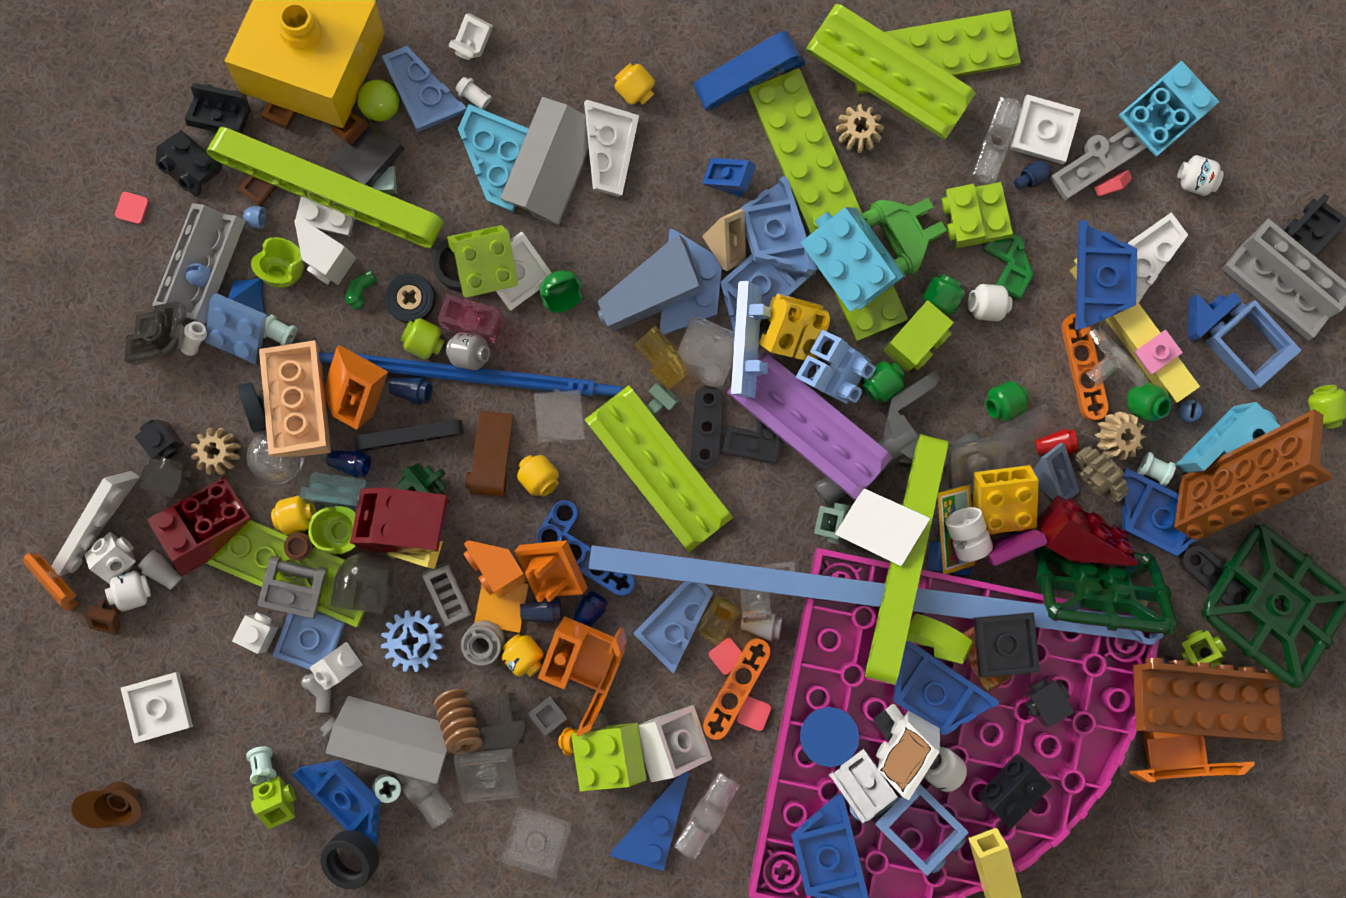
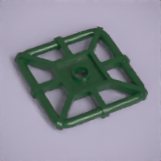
M1255 525L1246 535L1231 561H1227L1223 566L1224 572L1207 597L1204 609L1201 610L1202 617L1206 618L1214 629L1240 648L1246 658L1254 659L1291 688H1300L1310 677L1324 651L1332 646V638L1346 616V588L1314 563L1313 557L1308 553L1303 554L1266 525ZM1257 541L1264 566V572L1259 580L1241 567ZM1272 544L1296 562V567L1290 577L1277 567ZM1307 571L1335 594L1313 596L1299 583ZM1234 577L1252 590L1244 604L1216 607ZM1280 599L1282 601L1281 606L1284 608L1283 610H1278L1275 607L1276 600ZM1338 603L1323 630H1320L1307 619L1315 605ZM1245 613L1260 626L1251 641H1248L1219 616ZM1300 630L1309 635L1315 643L1301 666L1294 641ZM1269 633L1282 643L1288 671L1259 649Z
M1046 545L1035 549L1034 556L1038 571L1036 581L1038 586L1041 587L1048 617L1052 620L1103 626L1111 631H1117L1119 628L1170 635L1177 630L1176 616L1170 600L1171 590L1165 585L1160 566L1156 561V557L1152 554L1134 552L1139 563L1136 566H1129L1123 570L1118 567L1105 568L1102 563L1075 564ZM1048 563L1063 571L1069 577L1054 576L1049 571ZM1149 570L1154 588L1135 586L1131 580ZM1054 589L1071 591L1074 597L1060 604L1056 602ZM1137 600L1158 602L1162 616L1140 604ZM1080 608L1102 610L1103 614L1079 612L1076 610ZM1115 612L1129 613L1136 618L1119 617L1118 613Z

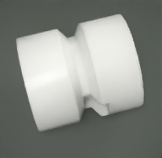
M975 507L963 508L953 512L946 519L945 523L949 535L953 539L952 544L959 560H979L990 554L993 550V544L989 532L985 530L986 523L980 509Z

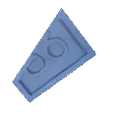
M408 46L382 55L384 66L416 132L465 113L467 107L461 101L459 102L443 83L441 84L430 72V69Z
M684 581L633 633L673 674L713 594L705 584Z

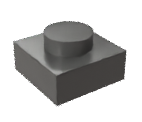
M551 695L528 713L544 736L568 719V716Z

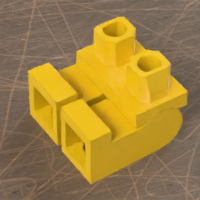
M777 293L776 296L772 297L769 305L771 307V318L768 320L771 324L767 334H762L759 344L772 353L805 360L809 355L818 360V357L812 354L810 350L821 331L827 332L830 323L829 313L823 310V306L820 304Z

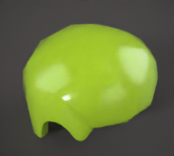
M374 79L366 82L358 92L357 103L361 113L366 118L376 122L390 120L398 112L400 99L394 86L389 82Z

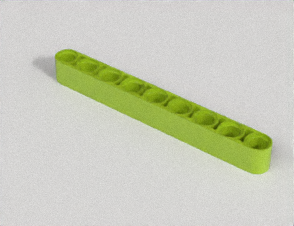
M226 127L218 129L206 150L211 158L224 165L425 248L432 247L444 224L443 220L432 212Z
M922 434L919 435L903 506L930 518L902 566L890 561L867 663L866 678L893 685L897 682L948 449V441Z

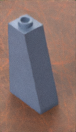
M681 235L673 237L599 299L598 303L601 310L598 311V315L602 324L617 331L706 292L687 241Z

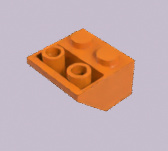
M340 345L337 346L324 386L325 399L332 416L356 430L359 429L374 415L388 371Z
M469 540L464 543L468 551L463 554L475 571L480 569L483 575L478 577L489 595L495 593L498 598H501L528 581L509 549Z

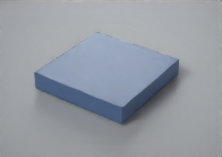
M317 611L315 619L288 613L272 656L310 670L312 665L337 649L346 623Z

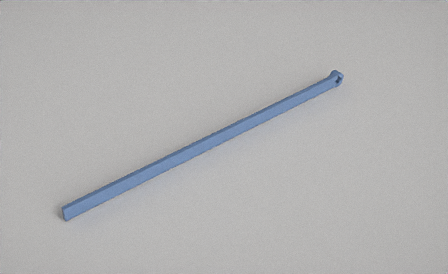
M593 545L589 562V569L876 607L881 605L885 587L883 583ZM917 588L913 607L914 612L968 619L982 616L1034 612L1035 627L1136 640L1144 645L1155 644L1164 635L1162 633L1148 634V638H1145L1144 633L1141 631L1119 628L1117 631H1111L1103 626L1071 623L1061 620L1054 621L1048 617L1044 604ZM1082 609L1076 610L1079 612L1103 614V612ZM1118 614L1119 617L1136 618L1135 616Z

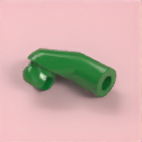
M370 269L353 279L348 285L345 300L354 310L360 309L365 303L361 297L363 290L377 282Z

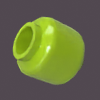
M418 318L414 322L409 321L400 341L404 342L403 348L406 352L424 360L428 359L432 353L438 355L444 343V340L440 338L441 329L422 318Z
M1325 385L1313 390V394L1308 398L1310 411L1315 409L1324 415L1323 425H1325V428L1330 429L1343 425L1342 421L1346 419V391L1337 388L1336 385Z

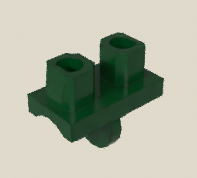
M417 463L412 467L407 466L402 471L404 476L397 484L400 490H417V492L445 495L442 491L447 486L441 480L446 475L443 469L434 472L429 465L423 469Z

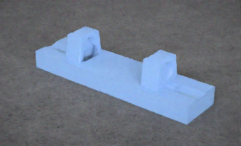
M750 281L738 283L731 394L745 399L755 398L757 375L767 374L768 363L758 360L760 319L771 318V307L761 304L762 287Z

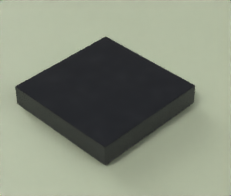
M366 118L365 122L369 125L352 146L345 142L331 160L357 182L372 187L405 148Z
M1034 612L973 617L979 677L1040 672Z

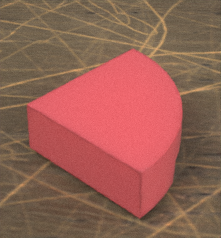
M1129 170L1107 178L1094 187L1097 196H1103L1124 189L1132 177Z

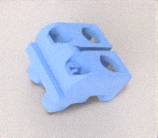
M822 330L810 352L830 365L808 355L796 378L845 404L848 401L856 403L862 394V389L857 387L862 377L865 379L871 378L876 367L870 363L871 360L850 347L843 339ZM830 340L829 350L822 354L823 344ZM816 365L815 375L808 379L809 369Z

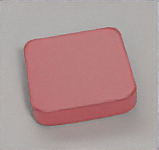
M123 192L115 216L118 219L140 225L143 223L149 200L139 195Z
M726 638L709 652V657L722 674L726 675L733 669L741 651L731 638Z
M748 696L738 713L737 722L757 731H762L771 711V706L768 703Z

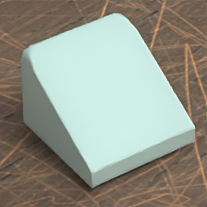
M389 167L371 188L388 195L397 194L395 167Z

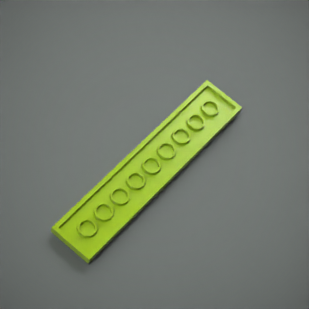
M798 68L750 88L748 93L782 172L788 178L794 200L809 234H812L819 228L815 221L827 212L833 217L843 208L851 207L857 208L860 214H862L800 69ZM894 285L863 309L858 310L856 308L852 312L848 310L834 290L856 342L908 320Z

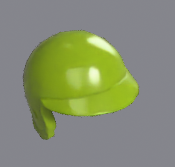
M274 237L264 241L263 251L253 257L251 267L253 272L269 286L286 288L295 284L300 279L304 271V261L301 258V252L297 245L289 240Z
M342 506L324 508L316 512L309 523L308 530L312 544L318 550L328 554H343L352 550L355 545L350 544L356 513L352 509Z

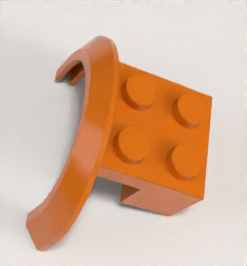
M564 616L554 633L538 679L565 689L568 682L572 680L596 690L576 736H581L591 730L602 708L625 652L627 638L624 628L621 626L613 637Z
M1142 732L1147 768L1130 770L1129 774L1142 782H1156V780L1183 777L1244 775L1255 764L1254 762L1208 764L1204 736Z

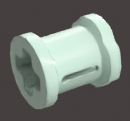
M271 314L266 318L264 338L269 337L279 342L281 346L288 345L293 342L298 329L294 325L288 326L278 321L277 317Z
M1147 452L1141 461L1137 473L1142 476L1147 475L1159 481L1160 485L1166 486L1171 480L1176 466L1173 462L1166 463L1155 458L1153 453Z
M256 747L246 754L247 760L251 763L252 774L250 782L252 784H262L276 777V771L272 769L271 757L273 756V751L270 747Z
M381 774L375 778L372 784V791L381 802L390 803L399 797L401 787L394 777L388 774ZM385 781L393 785L389 789L388 795H385L382 791L379 792L383 788V782Z

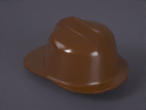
M112 782L103 789L91 790L78 795L71 805V813L76 821L89 828L131 826L138 822L142 815V807L139 803L141 793L139 789H134L125 782Z

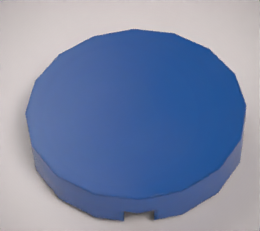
M829 706L818 708L808 715L801 725L799 737L802 749L808 758L818 765L826 767L842 765L852 758L858 748L859 732L857 725L849 714L839 708Z

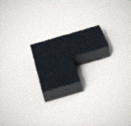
M758 419L755 431L727 426L722 454L777 464L782 439Z

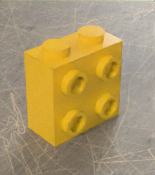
M1030 465L974 472L973 507L982 511L986 523L985 530L989 532V535L1010 531L1020 532L1026 529L1037 528L1039 480Z

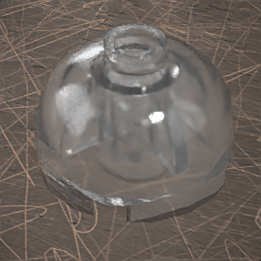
M267 430L256 435L248 445L246 453L247 465L252 474L262 482L274 485L286 484L295 479L303 469L304 456H269Z

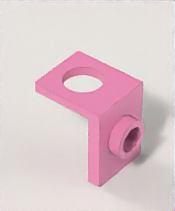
M1167 330L1160 332L1156 337L1134 351V354L1150 375L1183 353Z

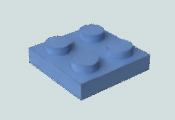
M215 293L209 301L205 343L256 364L260 359L259 349H262L267 315Z

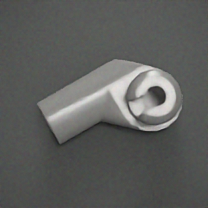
M313 673L305 675L302 678L301 684L304 689L310 691L316 697L315 712H330L331 688L325 690L315 680Z

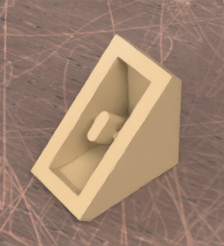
M742 209L721 217L702 236L723 270L728 271L746 260L745 211Z

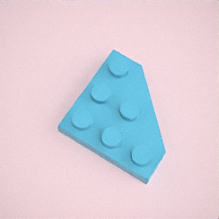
M469 104L458 127V131L488 203L514 213L516 206L505 203L500 198L529 129Z

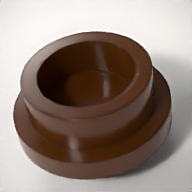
M297 532L287 537L284 542V551L290 559L302 561L311 555L313 544L308 535Z

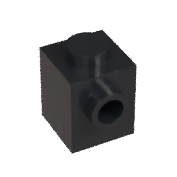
M159 419L146 422L141 426V432L134 436L149 457L159 461H166L177 454V449L184 445L170 424Z
M1041 678L1030 684V690L1024 693L1028 700L1024 703L1028 712L1034 719L1038 717L1041 724L1046 727H1051L1074 713L1067 701L1070 695L1061 682L1057 684L1054 680Z

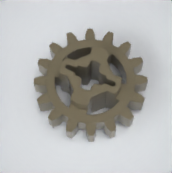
M1090 446L1085 447L1076 455L1075 461L1079 464L1078 468L1082 470L1080 477L1091 487L1095 494L1098 496L1104 494L1106 499H1111L1114 503L1116 501L1119 502L1128 494L1127 482L1122 479L1124 472L1112 461L1109 455L1106 453L1100 455L1097 449L1093 450Z

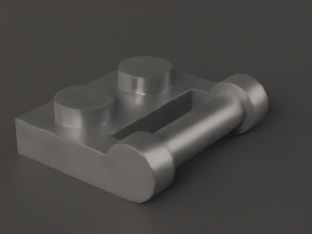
M272 555L267 565L257 606L315 619L323 587L327 580L328 568L319 566L316 569L282 561L281 557ZM283 572L313 579L312 588L276 580L277 573Z

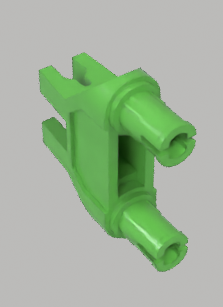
M929 198L912 206L893 201L879 200L872 203L870 210L861 214L870 228L876 225L881 227L897 256V259L894 261L903 273L909 275L916 273L919 269L928 243L939 238L941 234L947 231L942 221L923 230L917 218L927 214L933 208Z

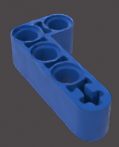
M782 31L703 76L693 86L705 111H710L780 71L786 74L795 67L797 69L801 68L806 61L794 37L788 31Z
M562 500L557 502L538 530L537 542L544 543V533L548 530H555L558 534L557 541L567 540L569 546L577 544L581 547L582 555L576 560L581 573L617 595L629 594L635 587V578L632 574L613 573L620 578L624 575L628 576L629 588L623 587L621 590H618L616 588L618 583L610 578L609 583L604 582V579L610 575L609 571H605L600 576L592 573L591 569H589L591 547L569 534L578 520L579 510L570 501ZM563 506H570L573 510V516L569 521H561L559 519L558 512Z

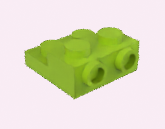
M1001 182L975 187L974 184L946 189V197L941 198L944 215L949 214L951 223L947 224L948 236L950 240H955L956 249L1012 237L1013 232Z

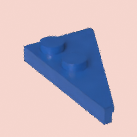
M690 771L677 776L639 821L634 824L624 838L612 849L611 857L664 871Z

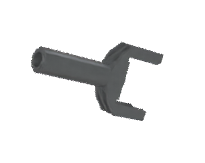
M937 370L914 383L889 401L883 439L877 443L887 450L893 459L881 473L897 462L912 465L919 437L905 416L899 414V411L932 391L937 383L943 380ZM979 432L966 434L949 445L944 466L982 442L983 438ZM826 476L813 483L818 496L828 507L848 495Z

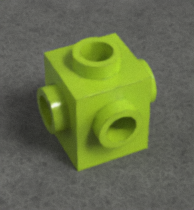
M1202 630L1196 631L1186 637L1187 640L1182 642L1185 651L1181 654L1184 660L1188 661V666H1192V663H1211V668H1215L1216 665H1221V662L1226 660L1223 652L1227 651L1219 635L1213 637L1208 630L1205 632ZM1205 648L1210 649L1211 655L1202 658L1200 655L1201 650Z
M280 776L253 787L254 800L251 801L253 812L268 829H272L295 818L293 802L296 800L295 791L290 784L286 785Z

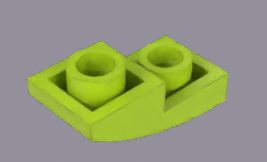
M915 614L911 621L906 641L933 647L934 657L960 664L964 663L973 644L972 640L956 629L920 614Z

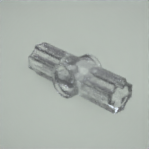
M1000 97L971 176L984 184L996 182L1006 151L1012 142V135L1023 107L1018 100ZM998 136L1002 139L1003 145H995L991 137Z
M719 771L704 797H700L696 803L697 807L691 811L688 817L689 821L675 842L674 847L682 854L695 860L710 834H714L726 814L725 810L739 789L740 784Z
M396 773L402 782L401 788L412 804L418 806L432 829H435L455 814L439 791V784Z

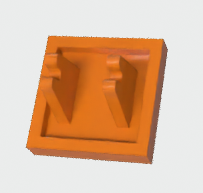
M567 540L519 545L514 551L537 602H542L544 598L550 602L556 596L584 594L588 588Z

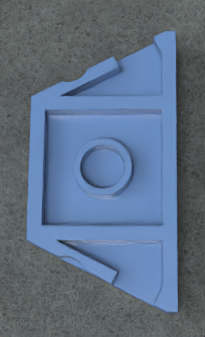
M784 176L771 189L764 190L758 195L757 199L751 200L741 207L745 211V233L754 262L815 275L817 271L815 262L800 243L807 237L788 178Z
M669 229L668 242L677 235H681L687 241L706 292L661 311L659 336L668 335V333L715 317L718 311L722 267L713 253L674 229Z
M751 254L720 282L734 335L739 282L750 281L762 287L761 304L769 307L772 297L776 296L777 293L790 296L812 275L754 262Z

